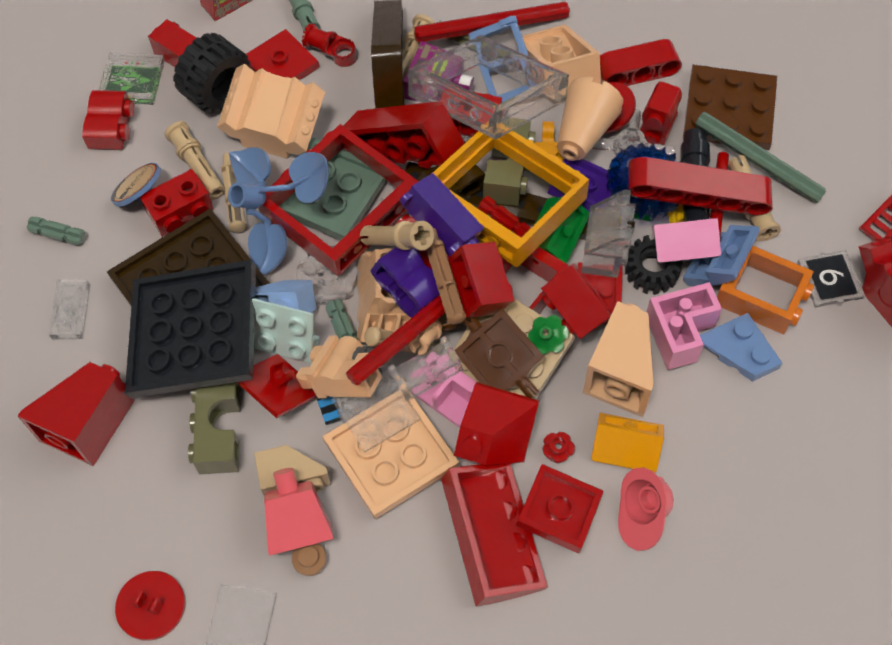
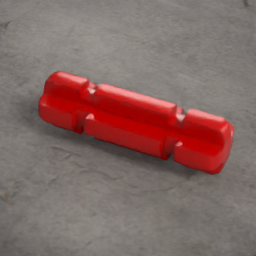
M485 196L478 205L480 211L486 215H491L492 219L513 231L516 235L519 234L523 237L531 229L525 222H519V218L506 208L496 205V201L489 196Z

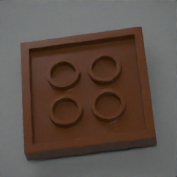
M693 64L683 134L689 129L697 128L695 123L698 117L703 112H707L761 148L769 151L772 145L777 76ZM707 134V142L722 144Z

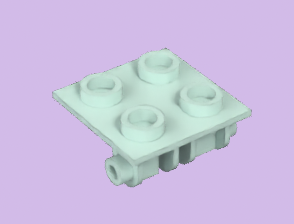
M253 298L252 303L255 308L254 349L312 363L310 352L319 343V336L315 335L313 331L314 313Z

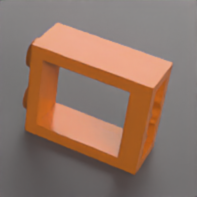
M752 246L737 278L722 284L717 299L721 308L740 316L748 313L754 322L784 335L789 324L796 326L803 312V309L799 308L798 305L801 300L807 302L814 288V284L809 283L814 271ZM747 266L797 287L787 311L736 289Z

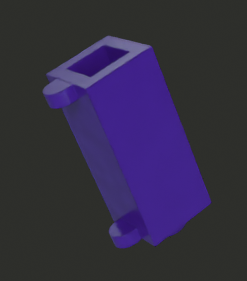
M434 173L414 184L400 198L401 205L416 221H426L432 228L436 229L439 240L443 241L446 254L449 257L462 245L479 243L477 237L484 227Z

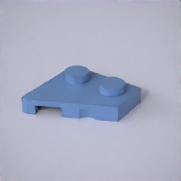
M748 313L700 335L704 347L718 355L719 361L729 367L736 368L741 375L751 381H755L780 369L783 364Z

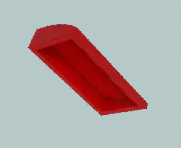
M511 463L496 465L478 464L449 468L441 478L475 606L511 600L548 588L532 533L515 526L523 509V503Z

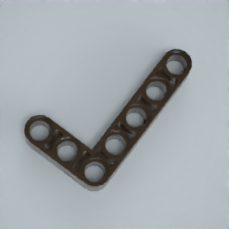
M402 0L374 1L371 61L375 108L405 105L402 70Z

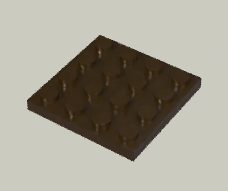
M208 209L106 272L131 306L134 279L251 259L214 212ZM256 267L255 287L270 284Z

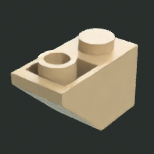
M288 445L254 452L260 488L264 496L265 492L277 489L273 473L284 468L294 469L297 484L312 481L316 492L323 490L325 486L331 485L325 466Z

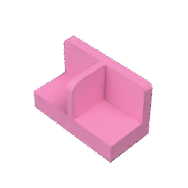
M718 218L652 226L657 261L660 263L718 257L721 255Z
M432 352L425 360L426 372L411 388V393L457 427H460L476 381Z

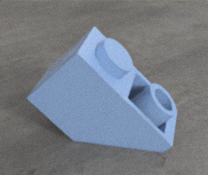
M283 280L255 287V299L310 313L316 310L312 280Z

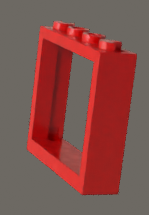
M341 124L333 131L326 133L313 149H309L305 153H320L325 156L328 162L344 148L397 188L333 248L279 207L295 192V188L285 191L265 192L266 200L258 208L261 214L271 220L272 225H281L288 238L336 276L341 275L371 246L365 245L361 241L363 238H368V236H360L362 228L367 225L392 226L407 212L401 205L400 198L414 184L419 182ZM289 168L271 186L293 183L289 175Z

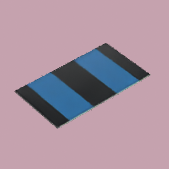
M335 397L316 398L326 426L343 420Z

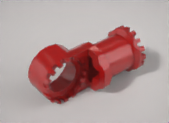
M308 24L305 27L306 31H303L305 35H302L303 39L301 40L304 47H314L322 50L323 54L333 57L335 64L341 67H347L356 62L357 51L351 39L339 36L334 31L326 32L318 29L315 24ZM343 49H348L351 51V53L347 56L345 55L342 57L337 55V53Z

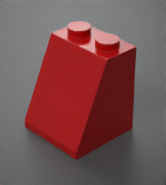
M89 362L22 409L18 414V418L39 442L94 466L134 403V399L125 394V383L119 377L120 372L107 364H103L101 367Z

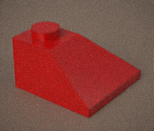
M476 382L460 425L453 456L483 465L524 462L540 400Z

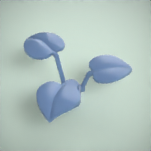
M251 147L229 152L232 169L237 180L229 188V203L236 208H246L247 215H254L264 222L255 224L248 236V249L251 260L263 275L273 271L283 260L287 249V237L281 225H271V220L256 211V209L264 204L266 200L265 192L285 191L294 188L299 201L308 204L318 201L323 196L328 181L327 159L320 153H303L293 160L289 167V175L293 183L266 186L265 180L271 173V164L268 154L263 149Z

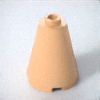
M586 76L573 80L568 87L557 143L558 151L565 159L570 161L583 159L621 114L623 98L619 91L610 83L603 81L601 85L592 82L594 77Z

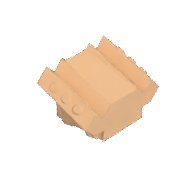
M243 64L235 69L217 127L228 136L240 139L243 147L261 148L266 153L288 159L290 154L299 155L307 151L325 91L314 82L304 85L296 77L286 78L266 72L263 68L254 72L246 64Z
M393 248L365 251L359 257L357 265L360 271L357 282L359 292L357 320L359 321V327L356 337L360 342H365V332L370 327L395 332L411 319L396 304L392 295L377 283L370 271L377 260Z

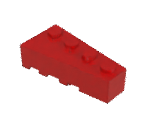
M442 101L357 110L344 125L345 128L382 155L390 157L396 163L405 164L407 160L418 162L419 167L430 168L432 165L441 166L465 144Z

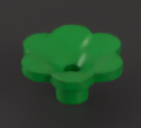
M550 315L547 318H536L533 322V329L528 333V338L543 355L548 354L550 351L553 353L561 352L564 349V341L569 337L568 328L562 325L561 319L556 315Z

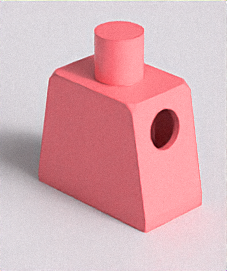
M293 468L275 471L273 476L277 489L265 492L264 496L269 556L332 540L333 531L331 523L312 481L297 484Z

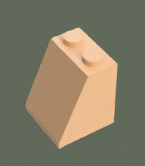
M617 301L588 365L583 393L643 417L654 386L649 315L636 305Z

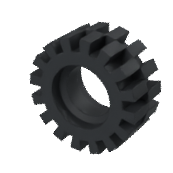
M649 235L644 236L643 241L637 239L634 242V246L631 245L627 253L625 275L628 274V282L634 281L633 287L636 290L642 286V293L648 294L649 289H653V295L659 294L660 288L663 293L667 292L669 286L673 288L676 285L683 260L663 262L665 264L663 271H649L643 267L642 261L646 258L657 259L655 239L650 240Z

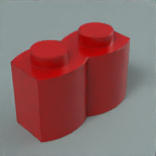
M662 81L655 85L642 113L643 123L638 133L641 143L658 149L665 145L677 119V108L682 99L680 87Z
M91 91L82 130V138L88 149L122 150L124 142L129 140L130 129L128 122L129 118L134 115V103L129 99L126 91Z

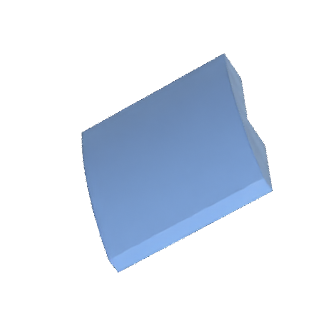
M730 225L727 232H721V255L718 257L692 259L683 276L686 284L697 286L710 282L711 285H719L735 280L760 232L759 227Z

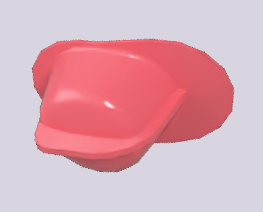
M644 467L634 468L624 477L621 486L618 528L622 540L628 547L636 551L648 550L657 544L662 536L665 518L671 512L674 503L673 492L662 477H658L652 470Z

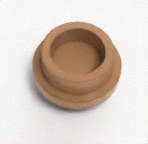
M317 543L294 549L292 553L293 567L299 574L304 576L318 574L326 564V553L323 547Z

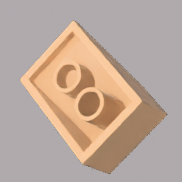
M564 24L522 36L537 80L540 83L541 91L549 99L564 97L571 82L578 77H594L592 82L601 84L599 52L567 25Z

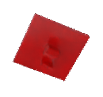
M279 354L255 364L253 380L236 382L276 419L317 398L313 389H303L296 378L298 371Z

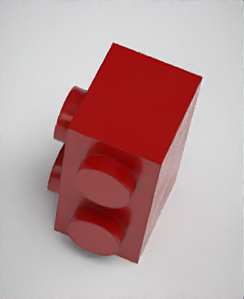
M193 169L172 178L140 196L146 213L162 237L206 210H214L208 191Z
M495 242L462 245L448 258L466 318L494 315L500 309H506L515 301L512 287L508 282L503 267V259L498 252Z
M575 263L541 287L544 292L541 296L543 301L552 311L555 309L559 311L564 318L562 325L566 326L572 335L576 334L579 339L611 317L612 311Z

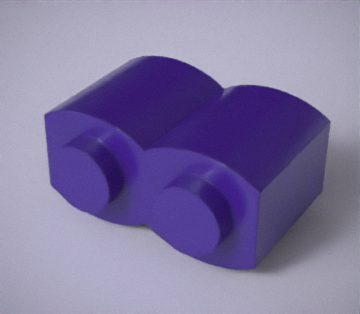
M395 247L378 259L370 270L377 283L392 295L400 309L411 318L440 295L432 269L424 264L419 251L414 248L401 250Z

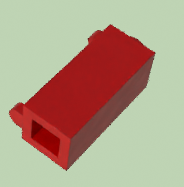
M168 19L148 35L154 55L173 67L178 64V58L184 53L185 48L191 45L193 40L197 38L182 29L176 22H171Z

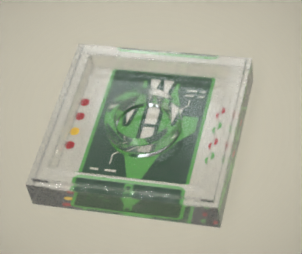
M109 52L98 90L126 91L129 99L134 104L154 105L165 63L163 55Z

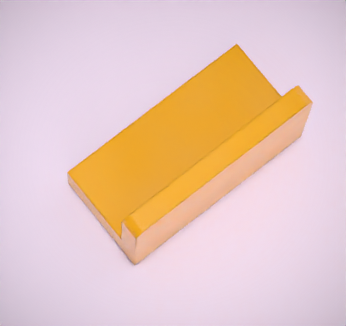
M599 412L591 459L596 462L631 469L644 467L656 473L664 440V425Z

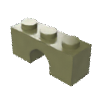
M496 115L497 121L506 127L509 126L517 134L535 143L536 132L530 131L531 119ZM493 148L491 156L502 157L506 160H488L483 184V198L489 196L496 203L518 206L520 194L526 195L528 177L523 176L524 171H530Z
M234 382L191 389V399L195 403V413L190 414L189 420L190 431L194 433V443L188 446L189 463L194 464L199 475L239 472L240 442L234 429L219 430L214 428L220 416L226 413L240 412L241 386Z

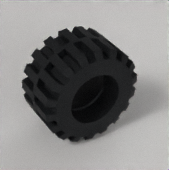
M206 33L201 38L197 37L193 40V43L188 45L184 53L178 58V64L174 68L176 72L173 76L174 86L179 93L204 112H217L219 109H223L235 69L243 64L250 67V61L243 51L220 34Z

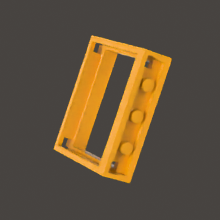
M492 118L433 173L449 189L489 151L495 148L565 193L523 237H519L449 190L484 227L477 240L480 243L495 242L501 257L517 268L587 199L589 179L582 175L580 171L574 170L563 163L557 156L547 153L533 141L525 139L514 132L509 126L506 127Z

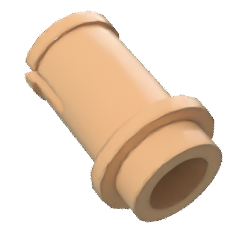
M437 319L408 344L413 353H416L417 349L422 346L418 351V355L425 354L431 343L440 338L442 334L440 321Z

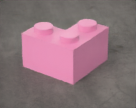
M710 282L652 297L649 300L646 311L649 315V326L667 370L698 362L704 346L698 331L716 326L722 308Z

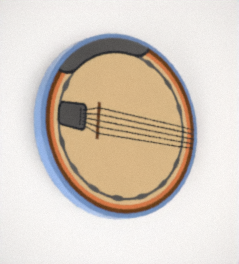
M148 163L130 173L113 191L111 202L119 207L127 205L134 200L140 201V196L153 189L151 186L156 182L161 173L159 165L157 163Z

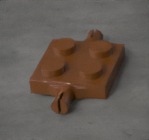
M500 309L493 317L481 323L476 317L469 318L471 322L466 318L463 323L471 332L466 340L453 352L479 383L506 391L519 387L526 397L534 399L533 394L538 396L540 391L528 377L546 357L504 309Z

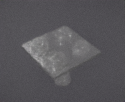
M387 367L371 397H333L331 399L338 410L337 413L343 423L346 422L364 452L421 420V417Z

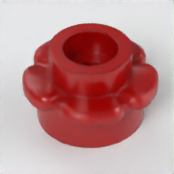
M565 432L549 433L543 440V454L554 463L567 461L575 451V445L571 442V437ZM560 444L562 447L557 449L555 445Z

